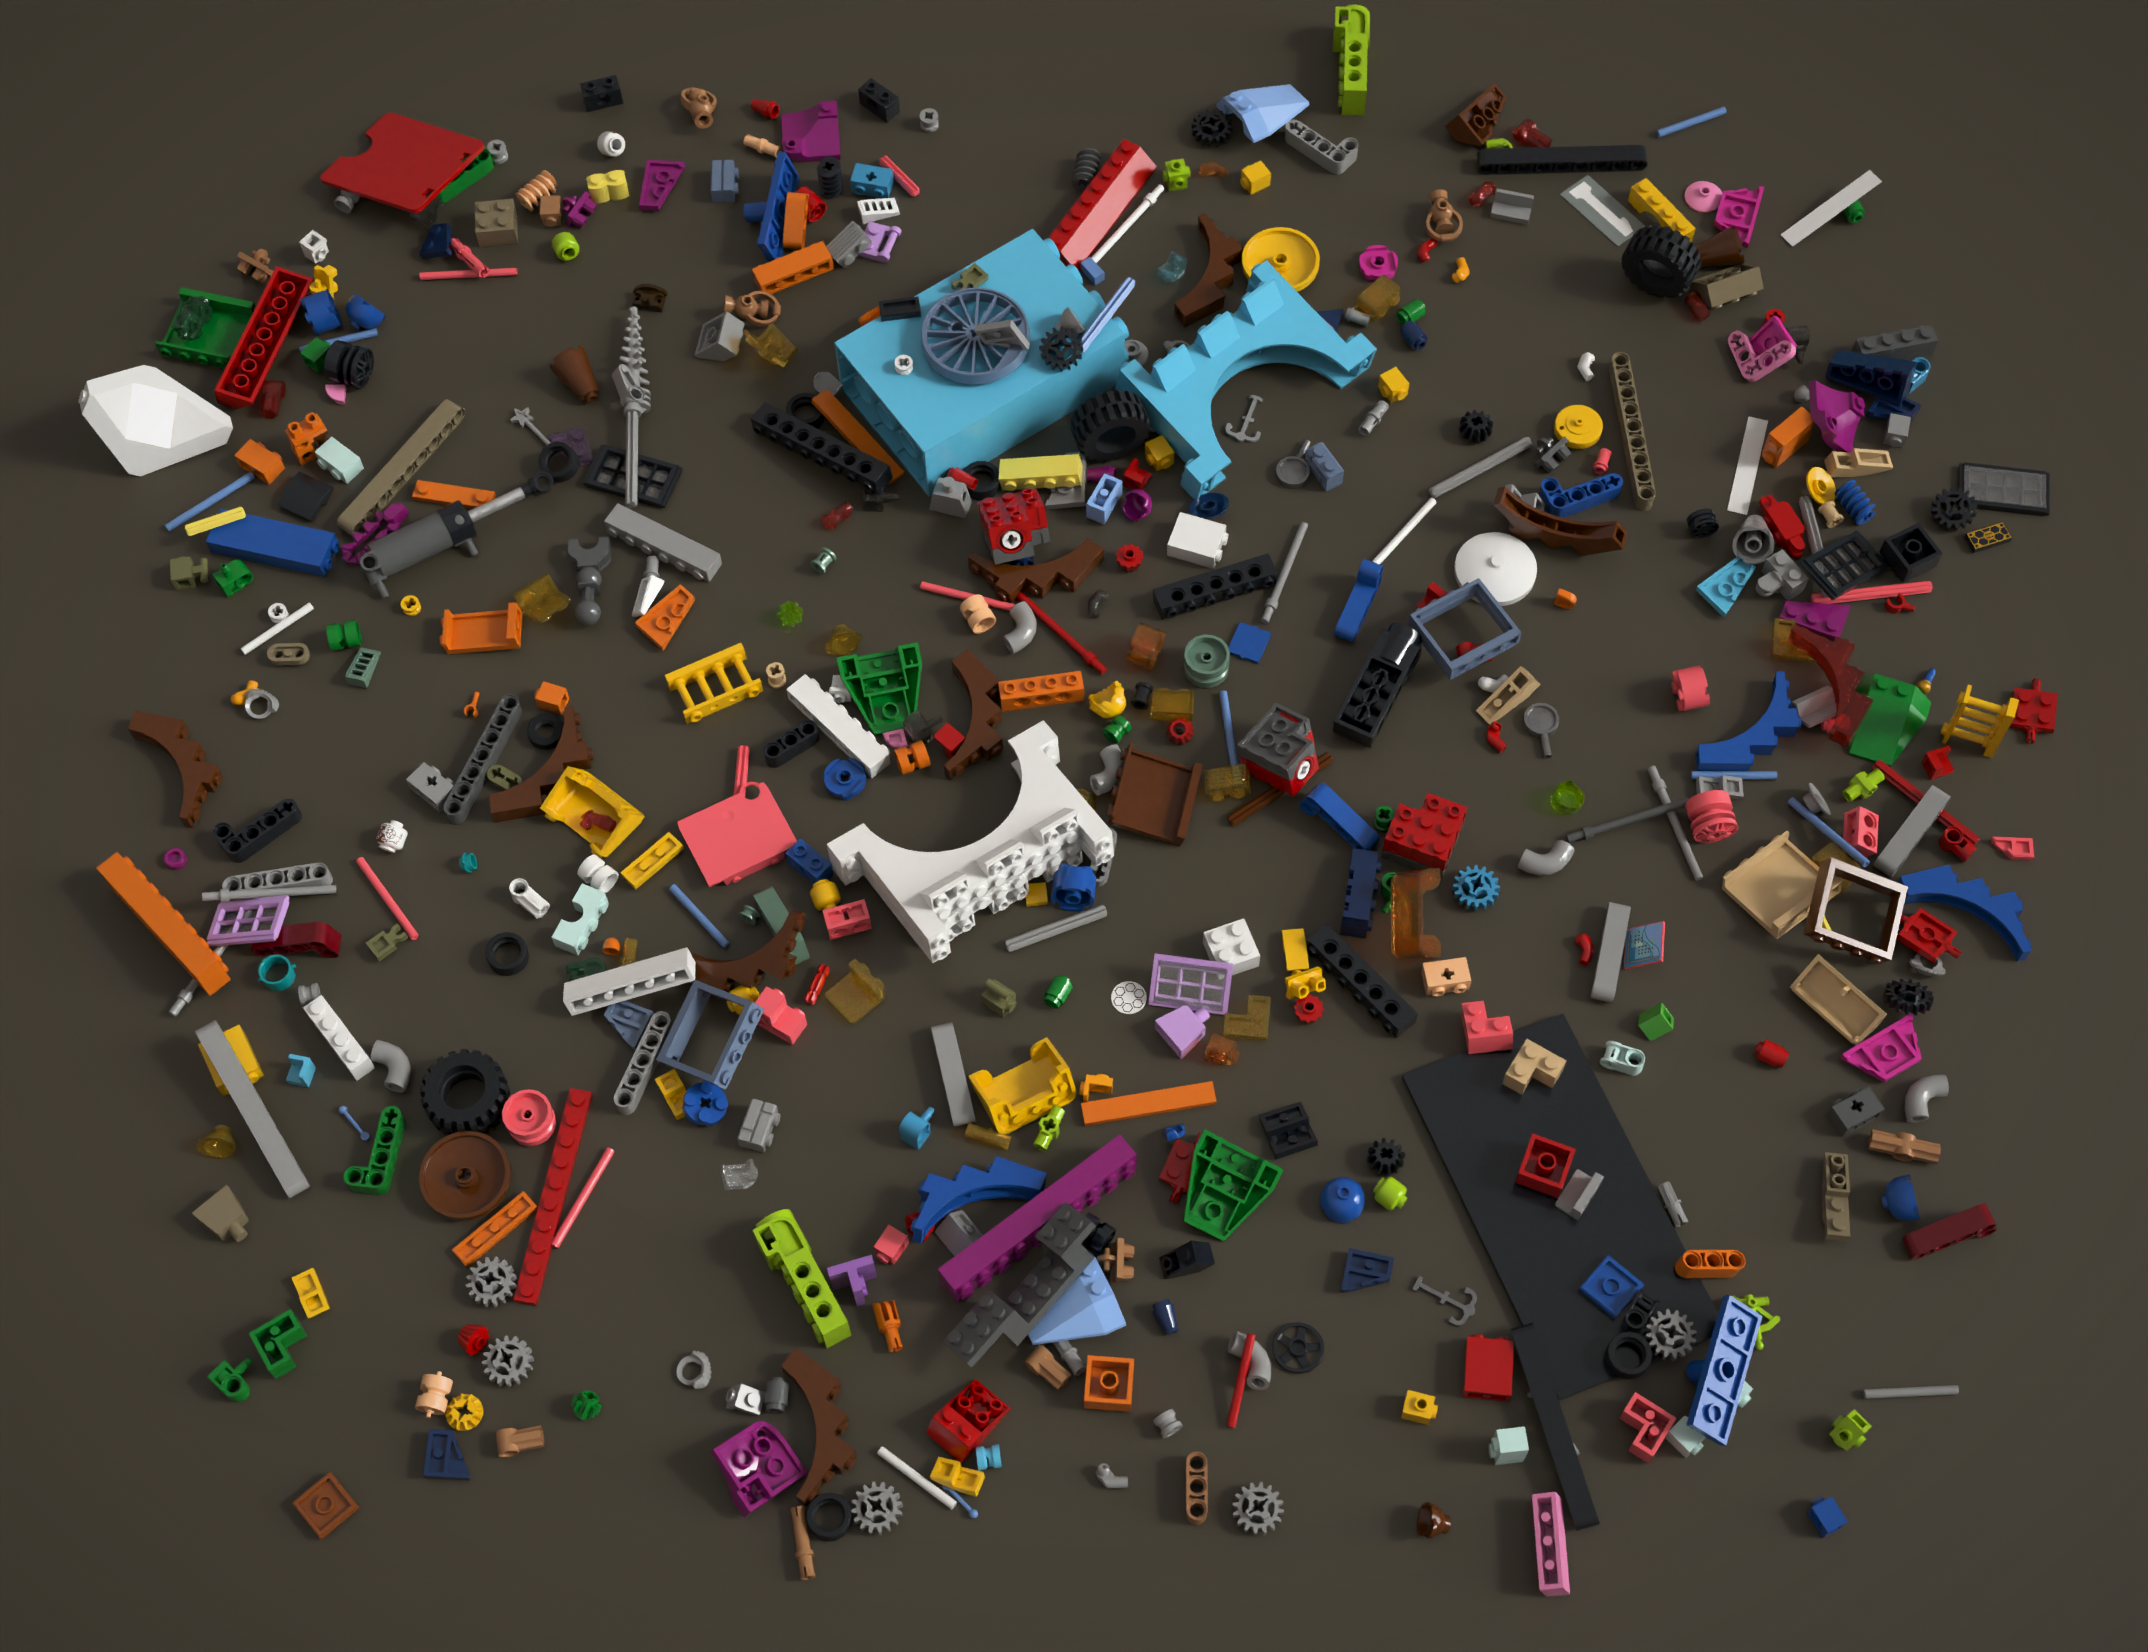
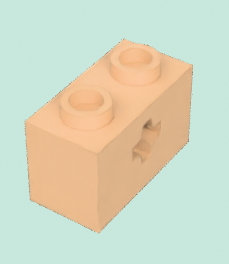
M1466 957L1426 962L1422 965L1421 975L1426 996L1432 995L1437 997L1448 992L1463 993L1469 990L1471 977Z

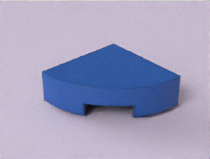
M1182 1123L1162 1130L1164 1138L1168 1142L1178 1139L1186 1133Z

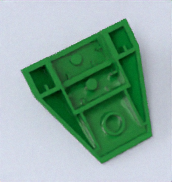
M918 642L897 646L895 650L857 657V654L836 657L840 679L874 735L915 727L922 669Z
M1876 673L1849 677L1843 696L1845 718H1848L1850 723L1849 730L1847 731L1849 755L1874 763L1882 760L1891 767L1926 722L1931 701L1917 686Z
M1203 1129L1193 1150L1183 1221L1225 1241L1271 1194L1284 1169Z

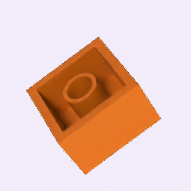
M1088 1355L1084 1409L1131 1412L1134 1359Z

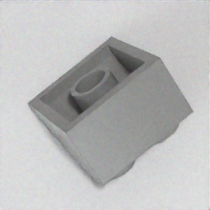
M727 311L704 323L694 356L717 361H726L735 357L739 352V343L743 336L745 323Z

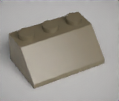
M1745 263L1733 265L1694 279L1691 284V288L1702 305L1711 307V309L1720 308L1726 302H1737L1742 296L1756 295L1757 291L1764 289L1759 266Z

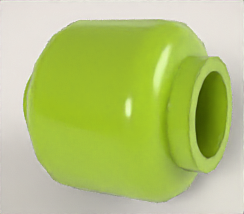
M561 232L553 238L552 249L559 259L569 261L578 255L579 244L571 233Z
M1383 1177L1373 1190L1375 1201L1387 1210H1394L1396 1207L1401 1209L1408 1199L1405 1196L1407 1188L1393 1177L1386 1179Z

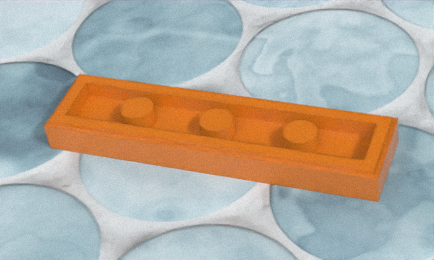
M522 1191L452 1249L453 1253L468 1268L538 1210L537 1205Z

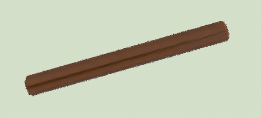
M1326 752L1317 758L1319 769L1314 774L1333 762L1330 753ZM1271 787L1228 815L1227 820L1231 826H1236L1287 792Z

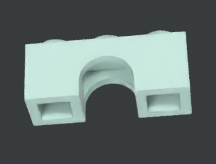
M583 883L572 900L575 910L583 913V916L576 922H567L561 919L551 937L556 947L575 955H579L581 949L584 950L586 948L590 933L596 930L599 922L598 919L602 913L606 912L609 904L605 892Z

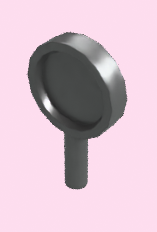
M1303 440L1296 456L1285 457L1277 464L1276 478L1282 486L1296 489L1304 486L1309 480L1310 468L1304 460L1305 451L1311 444L1309 440Z
M1546 703L1532 704L1524 713L1523 725L1530 735L1540 738L1543 756L1545 759L1552 757L1549 736L1555 733L1558 728L1559 715L1557 710Z

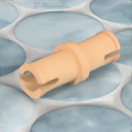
M750 134L746 135L743 141L744 146L756 149L761 154L772 155L777 158L778 152H782L781 146L772 144L764 138H756Z

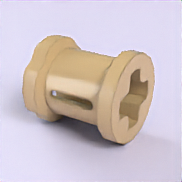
M1828 501L1818 509L1819 514H1822L1827 521L1826 525L1828 528L1839 525L1844 519L1843 515H1840L1835 508L1836 504L1834 501Z
M778 662L769 664L766 668L769 685L776 689L783 687L787 681L783 665Z

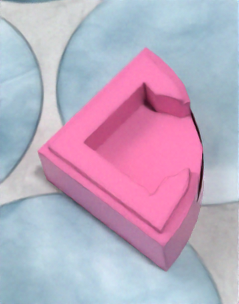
M345 384L325 385L328 396L335 403L345 405L347 390Z
M903 729L883 733L884 740L890 747L897 749L905 746L908 748Z

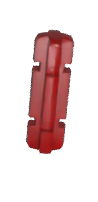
M819 964L816 970L817 974H814L808 987L809 991L804 996L805 1003L810 1005L816 1003L817 995L820 994L826 981L825 977H828L830 968L827 965Z

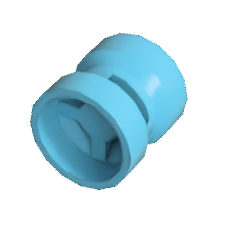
M993 1444L989 1448L983 1446L976 1447L978 1471L986 1470L987 1467L1002 1468L999 1444Z

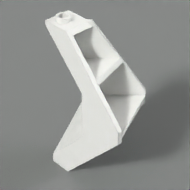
M141 365L86 381L78 401L82 415L125 470L129 474L136 476L149 474L225 445L233 429L229 415L159 369L147 365Z

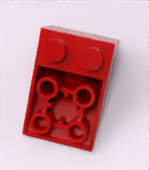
M975 1379L933 1416L926 1434L962 1463L985 1440L1011 1408Z

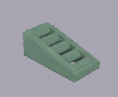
M361 647L345 675L347 684L368 688L381 652ZM364 654H366V655H371L372 658L363 657V656H364ZM361 661H367L369 664L361 663Z

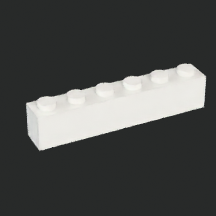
M804 674L786 689L788 699L806 717L814 721L818 728L848 757L861 763L865 773L870 778L875 777L890 764V751L884 744L880 745L870 731L866 732L855 717L852 719L843 705L836 704L832 695L827 691L824 692L814 678L810 679Z
M686 947L564 983L563 1002L571 1016L688 983L695 980L696 962Z

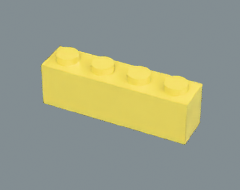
M1079 454L1000 459L999 482L1003 491L1081 486L1083 465Z

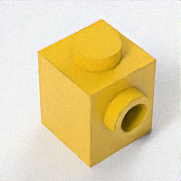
M1261 160L1241 170V186L1247 189L1251 195L1270 186L1271 172Z
M1394 367L1379 376L1378 387L1383 397H1387L1393 403L1404 399L1408 395L1409 382L1398 368Z
M1163 435L1145 443L1146 460L1150 466L1153 465L1156 471L1167 469L1174 464V451Z
M1408 1390L1401 1419L1429 1425L1431 1418L1435 1419L1438 1405L1434 1404L1435 1397Z

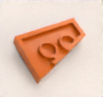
M680 584L647 611L645 615L635 621V626L664 651L693 605L695 598Z

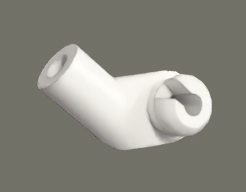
M1588 352L1581 355L1578 363V370L1585 381H1590L1594 377L1589 366L1592 364V361H1595V357Z
M1504 674L1497 680L1481 677L1478 680V686L1484 691L1494 693L1508 679V676Z

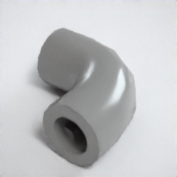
M1027 602L1016 604L1010 611V615L1016 622V628L1003 636V641L1011 654H1015L1031 643L1036 634L1037 620Z
M1117 744L1104 748L1099 754L1105 769L1090 777V785L1096 795L1107 793L1112 790L1114 784L1117 785L1118 779L1115 778L1118 767H1122L1123 760H1120L1121 750Z
M1557 840L1551 851L1547 854H1538L1526 849L1517 868L1538 876L1552 875L1565 867L1573 856L1575 849L1571 844L1563 840Z
M377 1040L372 1048L371 1060L388 1067L389 1071L384 1086L391 1091L404 1093L411 1073L408 1057L399 1047L389 1042Z
M1945 1074L1920 1078L1910 1086L1905 1096L1904 1107L1907 1122L1917 1123L1929 1119L1928 1101L1934 1097H1946L1948 1095L1949 1084Z
M1235 1331L1230 1339L1227 1352L1241 1358L1246 1335ZM1254 1341L1246 1382L1252 1389L1266 1390L1271 1380V1362L1263 1347L1257 1341Z

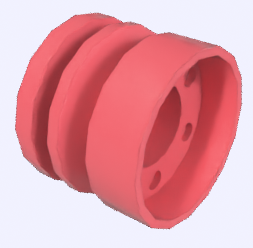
M1711 790L1702 792L1691 797L1685 804L1688 818L1691 821L1690 826L1693 831V837L1697 842L1713 843L1725 840L1733 836L1739 828L1735 820V814L1732 812L1733 806L1730 795L1726 791Z

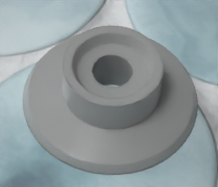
M1137 340L1125 341V349L1129 356L1127 362L1130 363L1136 359L1143 366L1149 358L1147 347Z
M1809 783L1810 793L1803 796L1809 810L1814 815L1821 810L1826 815H1831L1829 807L1820 792L1812 783Z

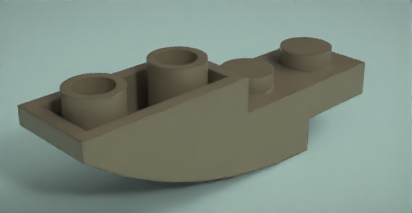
M1828 1152L1824 1154L1822 1224L1825 1225V1239L1849 1241L1851 1237L1848 1202L1850 1195L1848 1154Z

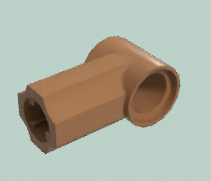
M1041 1344L1023 1361L1031 1372L1037 1376H1042L1057 1391L1063 1388L1071 1378V1374L1055 1361L1050 1351Z
M541 1425L519 1430L505 1428L496 1432L498 1456L502 1458L516 1456L520 1451L544 1447L545 1441Z

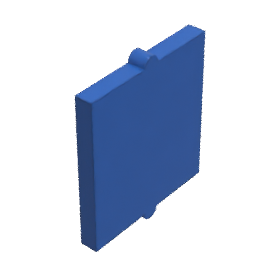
M1240 622L1228 647L1230 654L1240 657L1241 660L1245 659L1259 664L1272 633L1259 629L1258 626L1253 627Z

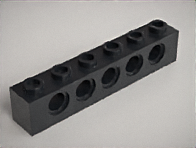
M1269 553L1155 588L1153 589V601L1161 620L1174 618L1184 612H1193L1203 606H1212L1219 601L1231 600L1238 595L1250 594L1261 588H1269L1277 582V571Z
M1327 923L1307 939L1306 947L1309 955L1314 959L1317 958L1322 963L1324 970L1329 974L1332 973L1337 978L1339 985L1344 989L1347 988L1352 993L1354 1000L1359 1004L1362 1003L1367 1008L1369 1015L1374 1019L1377 1018L1382 1023L1384 1030L1388 1034H1393L1398 1038L1416 1023L1418 1013ZM1331 949L1335 953L1328 954L1325 952V950ZM1346 964V965H1348L1350 968H1349V969H1343V968L1340 967V965ZM1361 979V980H1363L1365 983H1364V984H1358V983L1355 982V980ZM1376 994L1380 999H1372L1370 995ZM1390 1009L1393 1010L1395 1014L1389 1015L1385 1011Z

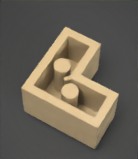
M1526 1039L1507 1070L1502 1084L1521 1095L1532 1077L1553 1088L1564 1069L1566 1060Z

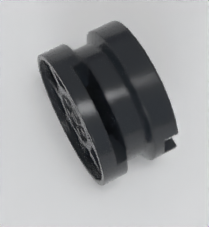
M1700 509L1687 517L1686 521L1692 537L1705 538L1714 534L1719 529L1718 521L1715 520L1716 516L1712 509Z

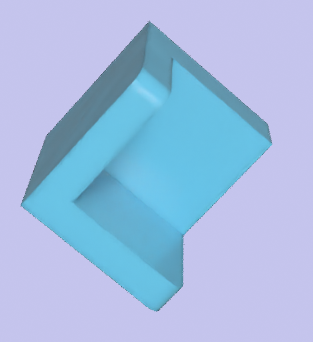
M289 1054L288 1059L291 1067L286 1078L287 1083L309 1088L316 1070L315 1065L308 1057Z

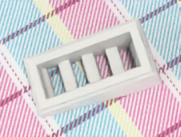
M895 198L857 201L858 211L863 224L900 215Z
M653 575L641 580L632 612L633 617L645 615L663 586L664 580Z

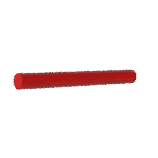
M1247 1333L1226 1425L1233 1428L1236 1427L1256 1337L1254 1334Z

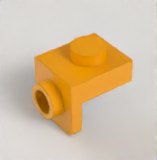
M1086 1074L1085 1082L1081 1081L1079 1095H1083V1102H1088L1089 1092L1112 1095L1113 1078H1109V1076L1104 1074H1097L1096 1076Z

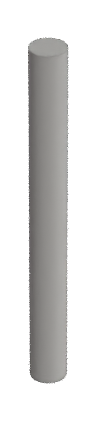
M1958 1385L1863 1390L1864 1399L1959 1394Z

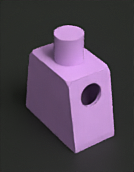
M1184 1005L1156 1019L1155 1030L1178 1057L1183 1059L1205 1036L1206 1027L1203 1022L1209 1019L1210 1015L1204 1007L1193 1013L1187 1005Z

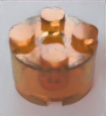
M1140 622L1131 641L1130 651L1128 650L1125 661L1153 671L1167 633Z

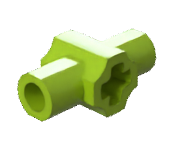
M1878 768L1868 774L1865 771L1859 772L1850 780V786L1842 791L1844 798L1848 802L1853 801L1859 796L1862 799L1868 798L1877 790V784L1885 780L1884 774Z
M1052 1106L1048 1116L1041 1118L1039 1134L1033 1144L1036 1149L1045 1152L1051 1140L1058 1138L1060 1133L1059 1124L1065 1114L1062 1108Z

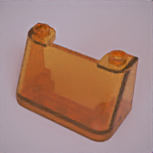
M1440 868L1398 872L1391 880V949L1394 956L1399 959H1437L1441 957V945L1438 938L1434 935H1423V894L1425 891L1434 890L1439 885Z

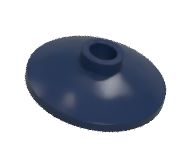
M1206 493L1200 495L1198 499L1195 498L1190 503L1189 511L1191 515L1203 519L1216 518L1226 512L1229 507V500L1221 493Z

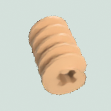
M543 170L529 184L524 185V188L519 189L516 197L525 208L533 211L534 209L531 204L538 207L539 203L537 200L541 202V196H550L549 191L555 193L556 189L554 186H557V182L548 171Z

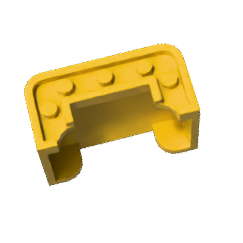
M567 766L540 807L546 813V818L553 822H556V820L564 822L590 842L591 853L599 858L608 857L645 818L639 810L595 776L585 770Z
M1047 1037L1036 1042L1031 1047V1060L993 1078L987 1070H980L968 1076L985 1111L1000 1134L1011 1133L1049 1114L1052 1106L1061 1108L1072 1102L1076 1097L1077 1092L1069 1066Z

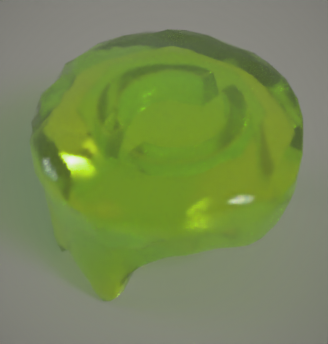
M1572 780L1561 782L1551 794L1552 807L1562 815L1576 814L1585 802L1584 793Z

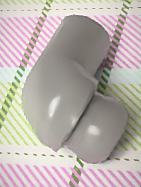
M1102 1463L1098 1465L1096 1471L1097 1478L1106 1488H1128V1476H1115L1109 1469L1108 1464Z

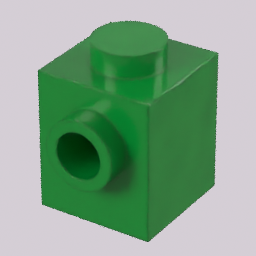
M315 337L300 352L304 364L320 373L324 369L326 354L331 345L327 341H321Z

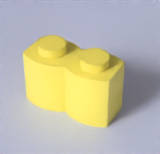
M614 170L606 174H593L586 178L591 200L596 204L607 202L610 199L621 200L629 197L627 181L623 170Z

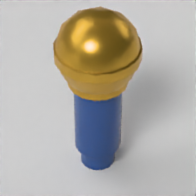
M1930 668L1923 680L1916 684L1923 694H1927L1931 690V682L1936 672L1934 668Z

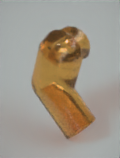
M1213 161L1204 163L1199 168L1203 176L1216 173L1225 177L1228 172L1227 167Z

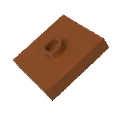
M328 1472L292 1502L321 1540L360 1508L331 1472Z

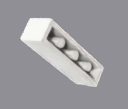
M322 995L303 1007L310 1020L356 1081L375 1069L370 1058Z

